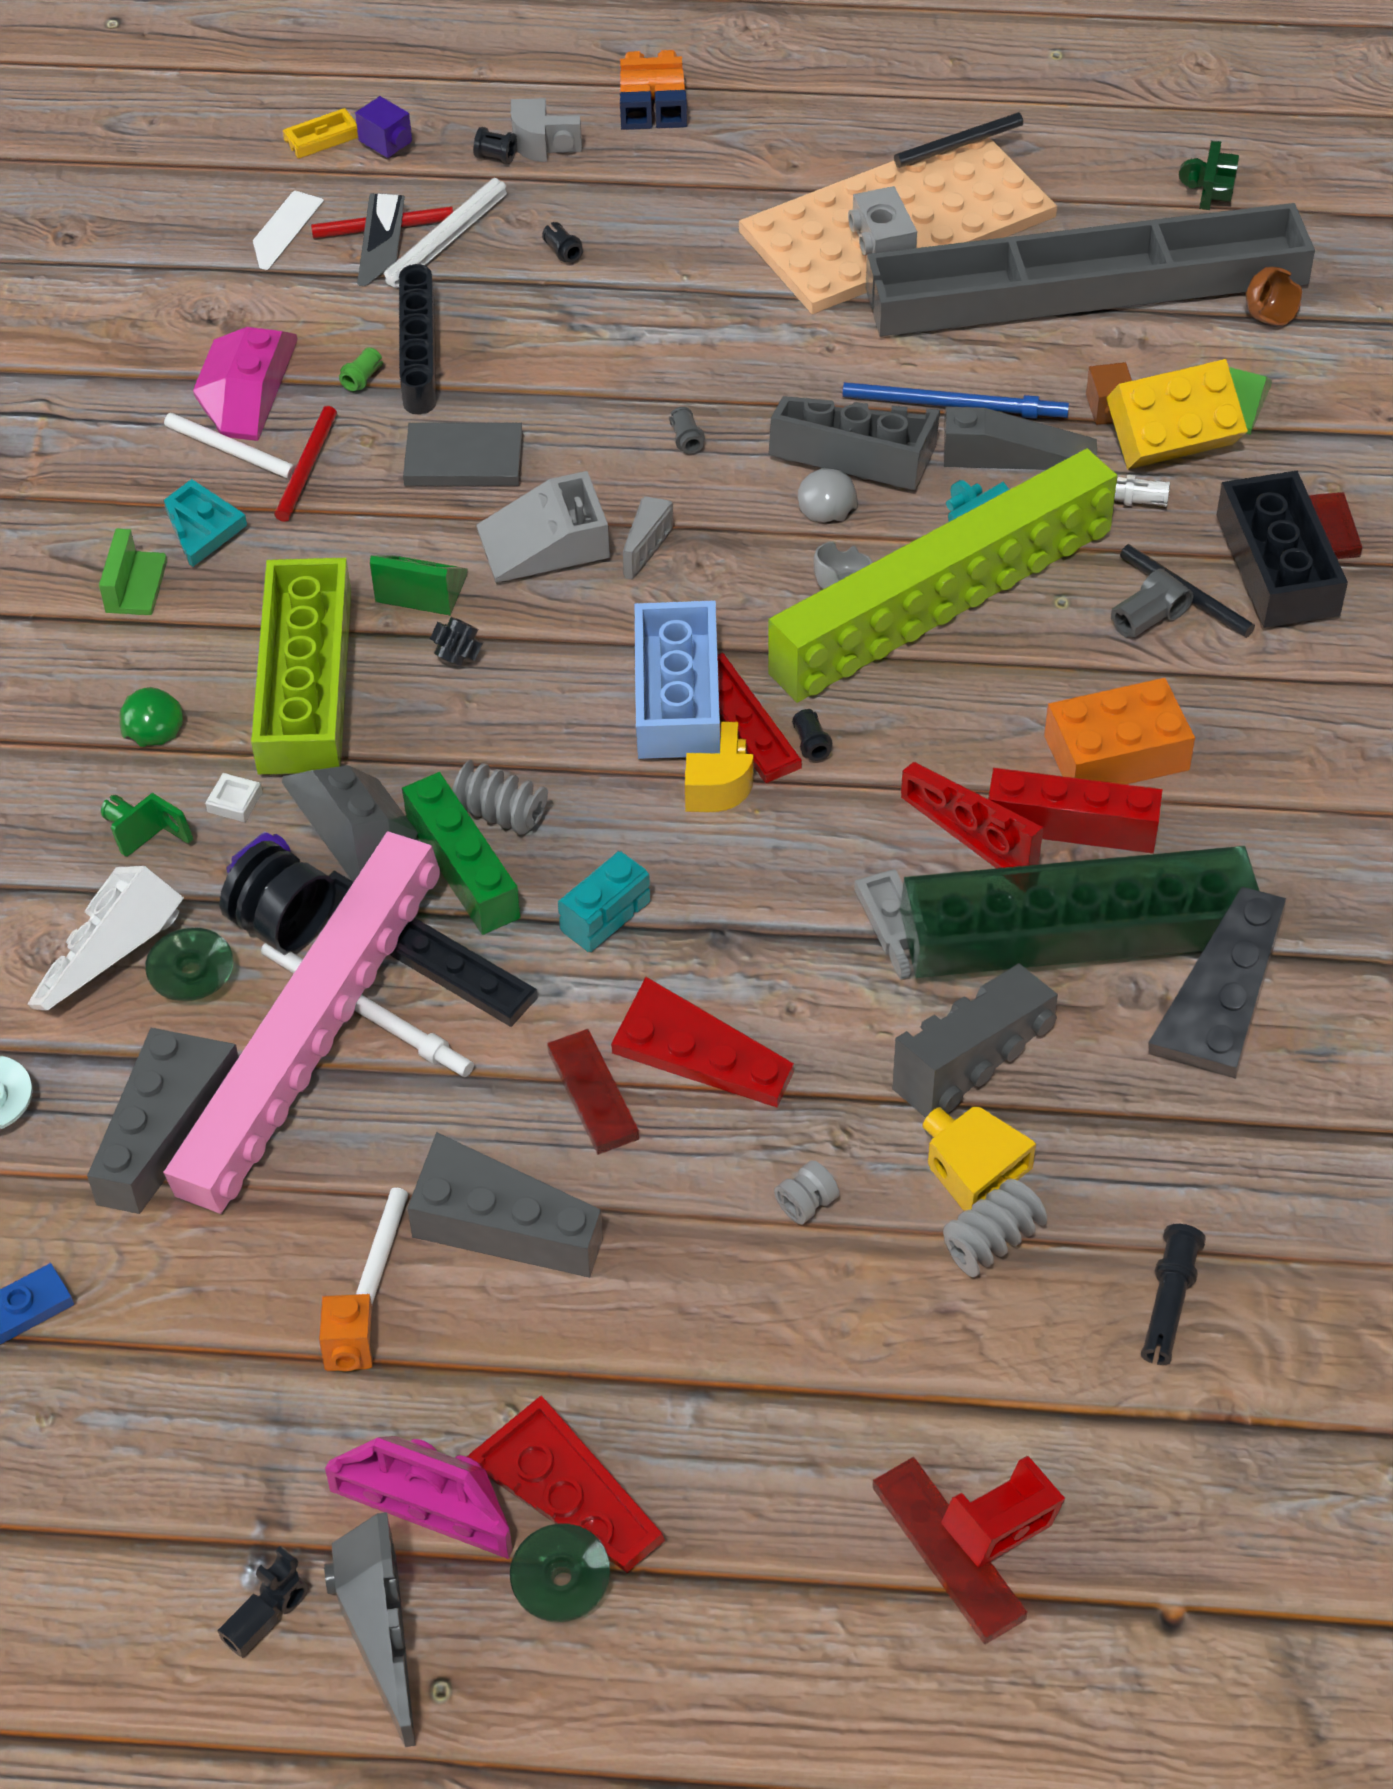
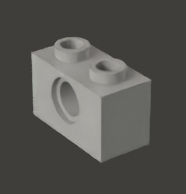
M895 186L853 194V210L848 211V221L851 231L857 232L859 236L860 249L863 255L917 247V230Z

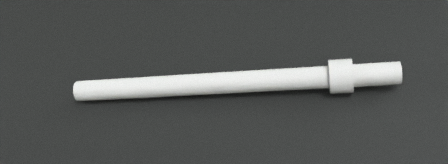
M264 943L261 949L262 955L292 973H295L303 960L293 952L283 955L266 943ZM363 995L356 1002L354 1011L418 1049V1054L434 1065L441 1063L464 1078L472 1072L474 1063L449 1048V1042L435 1033H424Z

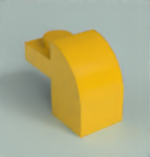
M721 722L720 753H686L685 812L725 811L739 805L748 797L753 787V754H746V739H738V722Z

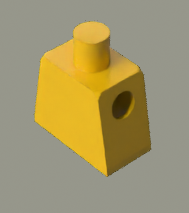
M938 1107L930 1112L923 1122V1129L934 1137L929 1143L928 1165L963 1211L971 1210L972 1205L980 1199L985 1200L988 1193L994 1189H999L1000 1185L1007 1179L1018 1181L1033 1169L1036 1143L981 1107H971L956 1120L941 1107Z

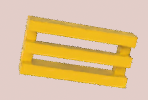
M343 108L283 130L285 142L289 143L291 150H295V155L299 159L358 138L356 121L347 109Z

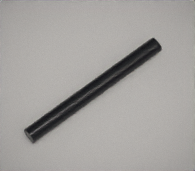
M1017 112L894 155L895 164L898 168L1023 126V117Z
M1127 544L1122 549L1120 557L1147 575H1150L1157 569L1167 571L1193 592L1192 604L1240 635L1247 638L1253 632L1255 624L1130 544Z

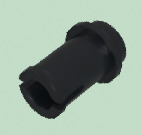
M551 222L552 227L557 232H554L549 225L545 226L542 238L556 251V256L560 261L573 263L581 257L583 253L582 242L577 236L570 235L558 222Z
M804 709L796 713L792 719V724L801 740V753L812 761H820L828 757L833 744L832 738L823 731L817 713L813 712L812 709Z

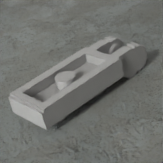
M896 869L855 880L854 890L885 954L889 953L891 963L900 980L911 977L910 962L903 950L908 947H915L919 963L925 972L936 969V958L927 940V931Z

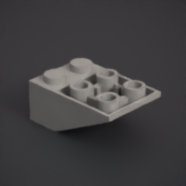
M588 471L549 479L477 524V530L495 583L610 558L608 523Z

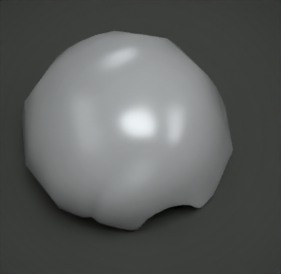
M831 468L819 469L810 473L799 486L798 502L800 511L811 521L825 523L836 520L842 522L845 521L847 514L852 508L855 510L858 508L857 492L853 481L841 470Z
M829 541L817 547L815 551L814 573L818 585L825 589L870 565L873 561L869 556L858 552L854 545L847 551H840L837 549L834 541Z

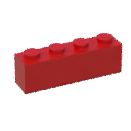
M993 767L988 799L1042 826V839L1154 854L1163 789Z

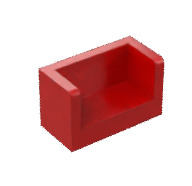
M1026 1456L1018 1461L1009 1481L970 1502L963 1493L952 1497L941 1524L974 1564L980 1568L1051 1527L1065 1497L1029 1456Z

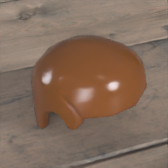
M1270 266L1263 268L1253 276L1246 291V302L1250 314L1256 320L1270 325L1285 326L1295 318L1301 306L1302 287L1290 279L1289 276L1292 274L1290 271Z

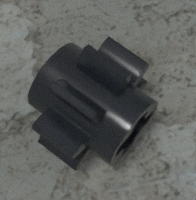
M452 616L448 624L444 625L437 622L430 637V640L438 644L434 654L459 666H462L465 658L475 661L483 643L475 638L479 629Z

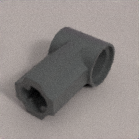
M1157 569L1146 578L1140 591L1112 608L1111 619L1122 636L1125 638L1129 636L1136 637L1165 617L1169 620H1176L1181 617L1190 607L1194 595L1191 590L1167 571Z

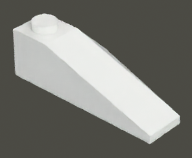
M146 866L116 867L84 911L91 917L89 921L78 930L72 931L66 943L70 952L67 957L61 956L51 965L27 1005L34 1010L48 1011L153 937L160 930H166L176 920L179 914L177 907L184 897Z

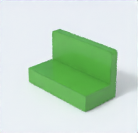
M115 529L99 583L105 613L152 615L167 564V557L165 553L136 551L131 529Z

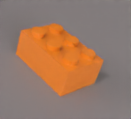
M1166 678L1048 703L1044 737L1064 777L1127 785L1190 770L1195 736Z

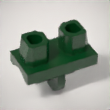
M1211 140L1207 163L1199 158L1189 159L1183 162L1179 169V179L1184 185L1191 189L1203 186L1199 209L1210 210L1212 200L1231 202L1239 155L1220 153L1222 143L1220 141Z

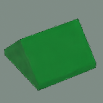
M371 555L370 558L375 602L451 616L466 580L468 568L397 555Z

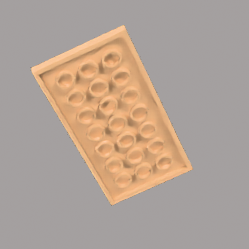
M988 137L901 168L896 166L895 161L878 166L739 220V232L809 312L815 314L867 293V255L862 254L859 236L857 232L851 231L848 221V211L853 210V194L895 186L917 230L916 248L1004 238L1055 218L1057 205Z

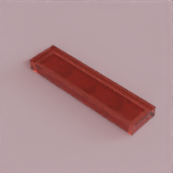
M915 1457L908 1459L873 1480V1490L984 1645L1027 1620L1028 1612L991 1561L978 1568L941 1524L949 1504Z

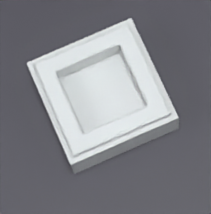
M222 773L205 803L207 812L245 823L262 794L261 783Z

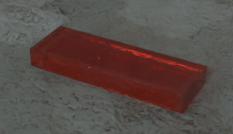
M589 1029L547 1043L548 1054L597 1155L639 1140V1130Z

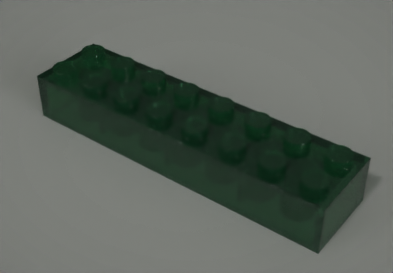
M1236 846L904 877L900 912L915 978L1008 970L1018 963L1025 968L1204 951L1241 887L1259 891V887L1246 847Z

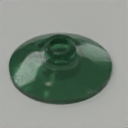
M184 928L165 935L154 944L147 955L145 971L150 985L162 996L177 1001H193L205 998L218 991L229 979L233 970L234 960L229 944L216 932L204 928Z
M562 1523L542 1527L524 1539L513 1556L510 1566V1583L513 1593L524 1610L538 1619L548 1622H568L578 1619L593 1610L604 1597L611 1574L609 1557L600 1540L585 1528ZM560 1573L571 1575L569 1583L563 1586L554 1584V1578Z

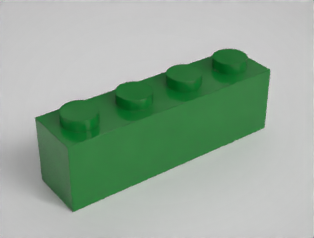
M440 771L402 787L406 817L418 832L417 837L419 840L432 845L440 872L480 933L485 935L520 919L517 885Z

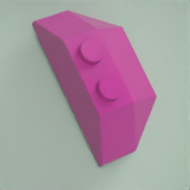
M245 327L213 340L193 392L195 398L216 425V429L220 434L230 438L259 440L297 343V334Z
M397 1436L377 1437L329 1460L325 1467L330 1492L387 1512L506 1559H509L513 1551L510 1529L485 1469L481 1468L471 1458L461 1455L455 1458L438 1452L431 1444L420 1439L408 1441Z

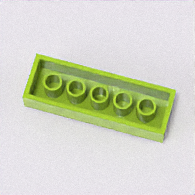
M346 557L266 560L251 737L258 775L295 774L341 766L351 605V585Z

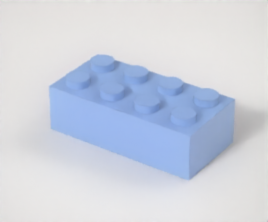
M716 601L635 603V700L638 759L686 757V753H720Z

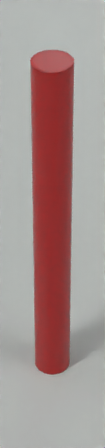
M453 207L403 212L401 227L442 222L453 213ZM366 217L311 224L313 239L362 233L365 230Z
M332 406L323 407L274 513L275 517L282 522L289 520L334 422L337 411Z

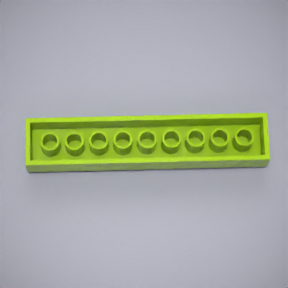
M1086 448L768 619V674L798 703L811 695L819 694L825 687L844 677H850L865 665L886 657L891 651L907 642L917 640L922 634L936 626L948 623L953 617L967 609L979 606L984 600L998 592L1010 589L1015 583L1029 575L1041 572L1046 566L1058 559L1072 555L1078 548L1089 542L1101 539L1111 530L1118 475Z

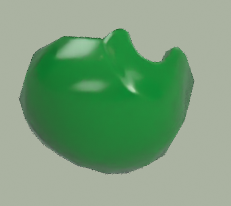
M154 687L138 689L127 696L120 710L119 724L121 735L124 739L127 737L132 738L140 747L163 745L174 739L183 725L182 707L166 691Z

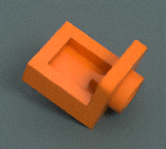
M370 1294L322 1296L319 1342L326 1371H352L372 1368L373 1358L370 1346L372 1304Z

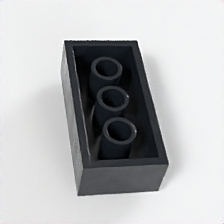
M1298 470L1222 482L1216 516L1263 628L1341 616L1348 581Z

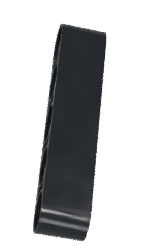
M422 264L408 265L399 274V377L402 402L407 412L416 415L426 414L436 406L435 297L432 272L427 266Z

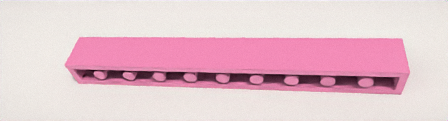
M389 831L386 832L163 1172L175 1197L222 1214L230 1200L237 1197L248 1171L254 1163H257L262 1158L266 1143L277 1127H280L285 1122L289 1107L299 1092H302L308 1086L311 1073L321 1057L329 1053L334 1037L340 1027L352 1017L356 1002L365 988H369L373 984L379 966L386 955H390L394 951L399 935L406 924L415 918L419 904L427 891L436 885L440 875V868L432 845Z

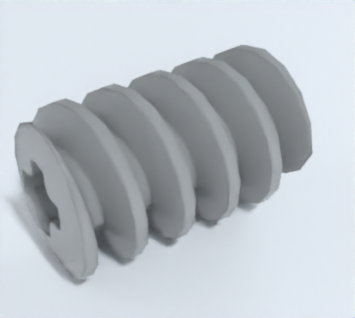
M471 759L467 761L460 769L452 790L465 810H468L472 816H482L487 822H497L502 828L509 829L512 827L513 831L517 834L529 832L539 822L548 799V789L541 786L532 795L534 785L531 781H525L520 789H518V776L510 775L505 783H503V770L496 769L489 778L490 767L488 764L481 763L474 772V762Z
M1007 1179L1000 1185L999 1189H994L988 1193L985 1200L980 1199L972 1205L971 1210H965L958 1215V1220H951L947 1223L943 1230L944 1241L955 1263L964 1273L974 1278L980 1274L977 1261L982 1266L989 1267L994 1263L992 1252L997 1256H1004L1008 1253L1006 1242L1016 1247L1022 1242L1020 1232L1023 1235L1030 1236L1035 1233L1034 1222L1041 1226L1047 1224L1046 1210L1040 1198L1024 1183L1015 1179Z

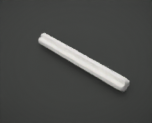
M492 178L384 272L385 282L395 289L399 288V274L404 267L412 264L426 265L507 194L506 184L503 181L500 182L497 178Z

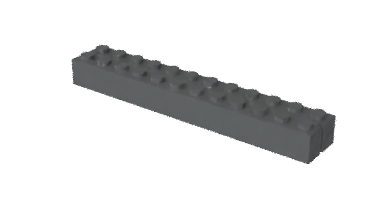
M1288 203L867 254L866 291L879 336L881 337L1246 292L1253 276L1263 268L1270 266L1290 271L1292 274L1289 277L1293 282L1298 285L1309 284L1315 248L1296 204Z

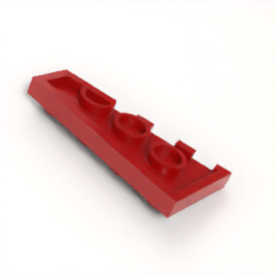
M912 762L902 770V799L1024 890H1027L1037 881L1043 835L1042 826L916 762Z
M645 977L611 1043L612 1054L778 1108L794 1074L793 1062L648 977Z
M542 1395L466 1456L476 1461L481 1468L485 1469L488 1478L626 1573L665 1541L661 1531Z

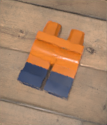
M662 50L658 53V57L644 58V54L640 51L627 52L625 59H620L621 130L652 129L651 100H655L656 128L687 127V98L684 86L682 56L677 57L674 50ZM666 110H676L680 113L673 118H667L662 115ZM632 111H641L646 114L640 119H632L627 116Z

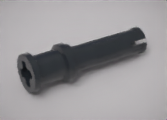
M1171 1224L1165 1228L1163 1234L1164 1241L1166 1242L1163 1259L1158 1260L1155 1267V1274L1160 1282L1144 1347L1141 1350V1357L1147 1362L1152 1363L1156 1347L1160 1346L1157 1365H1167L1172 1361V1351L1186 1290L1197 1280L1198 1271L1195 1268L1198 1251L1202 1250L1206 1243L1204 1233L1187 1224Z

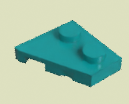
M193 479L164 499L168 517L186 559L192 567L247 526L246 515Z

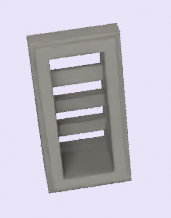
M647 496L641 499L623 549V575H625V579H634L670 533L673 527V503L671 501Z

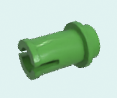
M367 347L352 363L343 365L339 375V380L343 387L349 391L363 389L367 384V379L382 367L383 361H380L382 359L381 354L376 349Z

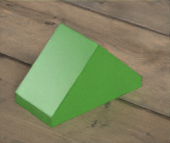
M1230 367L1229 370L1248 430L1246 434L1251 435L1271 388L1272 380L1267 376Z

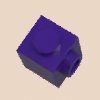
M379 96L355 112L358 140L383 156L389 158L412 142L410 114L385 98Z

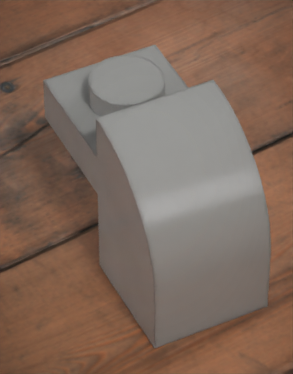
M546 98L511 99L512 133H515L517 136L516 151L530 160L547 162V153L582 152L580 115L547 116Z

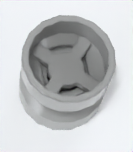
M811 1160L798 1170V1176L795 1179H786L774 1188V1194L785 1214L797 1224L803 1225L815 1215L817 1207L820 1205L827 1206L838 1198L839 1189L829 1171L822 1164Z

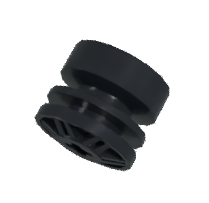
M261 841L249 848L236 861L228 873L221 890L219 905L222 915L236 925H239L249 933H255L257 938L283 955H287L289 952L295 954L305 948L319 934L327 922L334 906L336 887L334 880L307 862H300L297 856L286 851L277 843Z

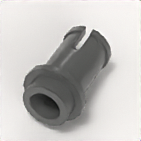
M688 407L674 409L671 412L673 417L669 416V421L676 433L675 443L677 448L687 454L697 453L702 449L705 441L703 430L697 427L693 413Z

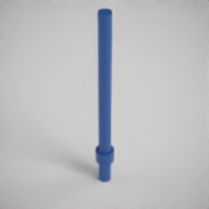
M844 382L843 397L943 407L987 408L998 412L1022 414V418L1037 419L1038 415L1068 418L1069 403L1039 400V396L1024 395V399L848 382Z

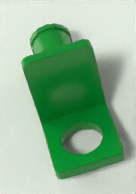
M151 793L135 807L118 795L109 796L110 800L118 804V806L112 804L107 799L101 806V815L104 819L113 823L111 831L120 853L126 857L162 829H165L187 844L194 840L184 813L154 793ZM169 815L173 817L178 826L170 819Z

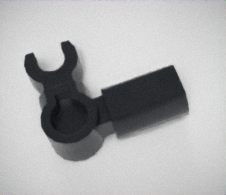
M282 1546L276 1549L277 1558L270 1568L266 1569L262 1565L257 1568L256 1576L262 1581L259 1589L260 1595L257 1596L253 1593L217 1630L220 1639L242 1658L278 1623L277 1614L280 1611L283 1614L290 1613L303 1601L307 1594L308 1584L299 1577L296 1571L298 1566L297 1558Z

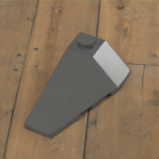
M945 407L944 467L1047 470L1086 448L1097 456V439L987 408Z
M387 1512L377 1513L332 1543L333 1563L324 1564L326 1589L328 1594H337L341 1613L405 1747L415 1746L397 1557Z

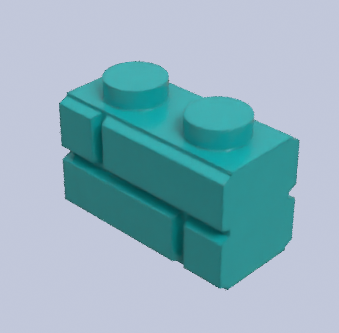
M622 851L616 852L558 901V911L561 915L559 917L561 931L587 952H592L634 916V912H639L651 902L650 889L648 888L650 886L649 873Z

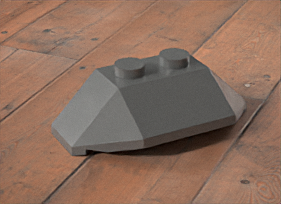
M349 765L283 776L282 784L353 883L387 831L416 840L418 834L416 829L379 779Z

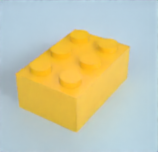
M1226 359L1121 383L1106 397L1127 470L1233 445L1248 432Z

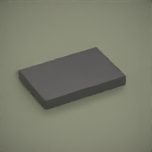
M409 423L403 471L404 486H519L523 435L522 423Z

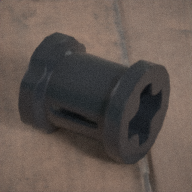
M479 127L474 138V156L477 158H483L484 156L501 159L504 164H511L516 153L517 136L512 132L504 135L489 132L486 127Z

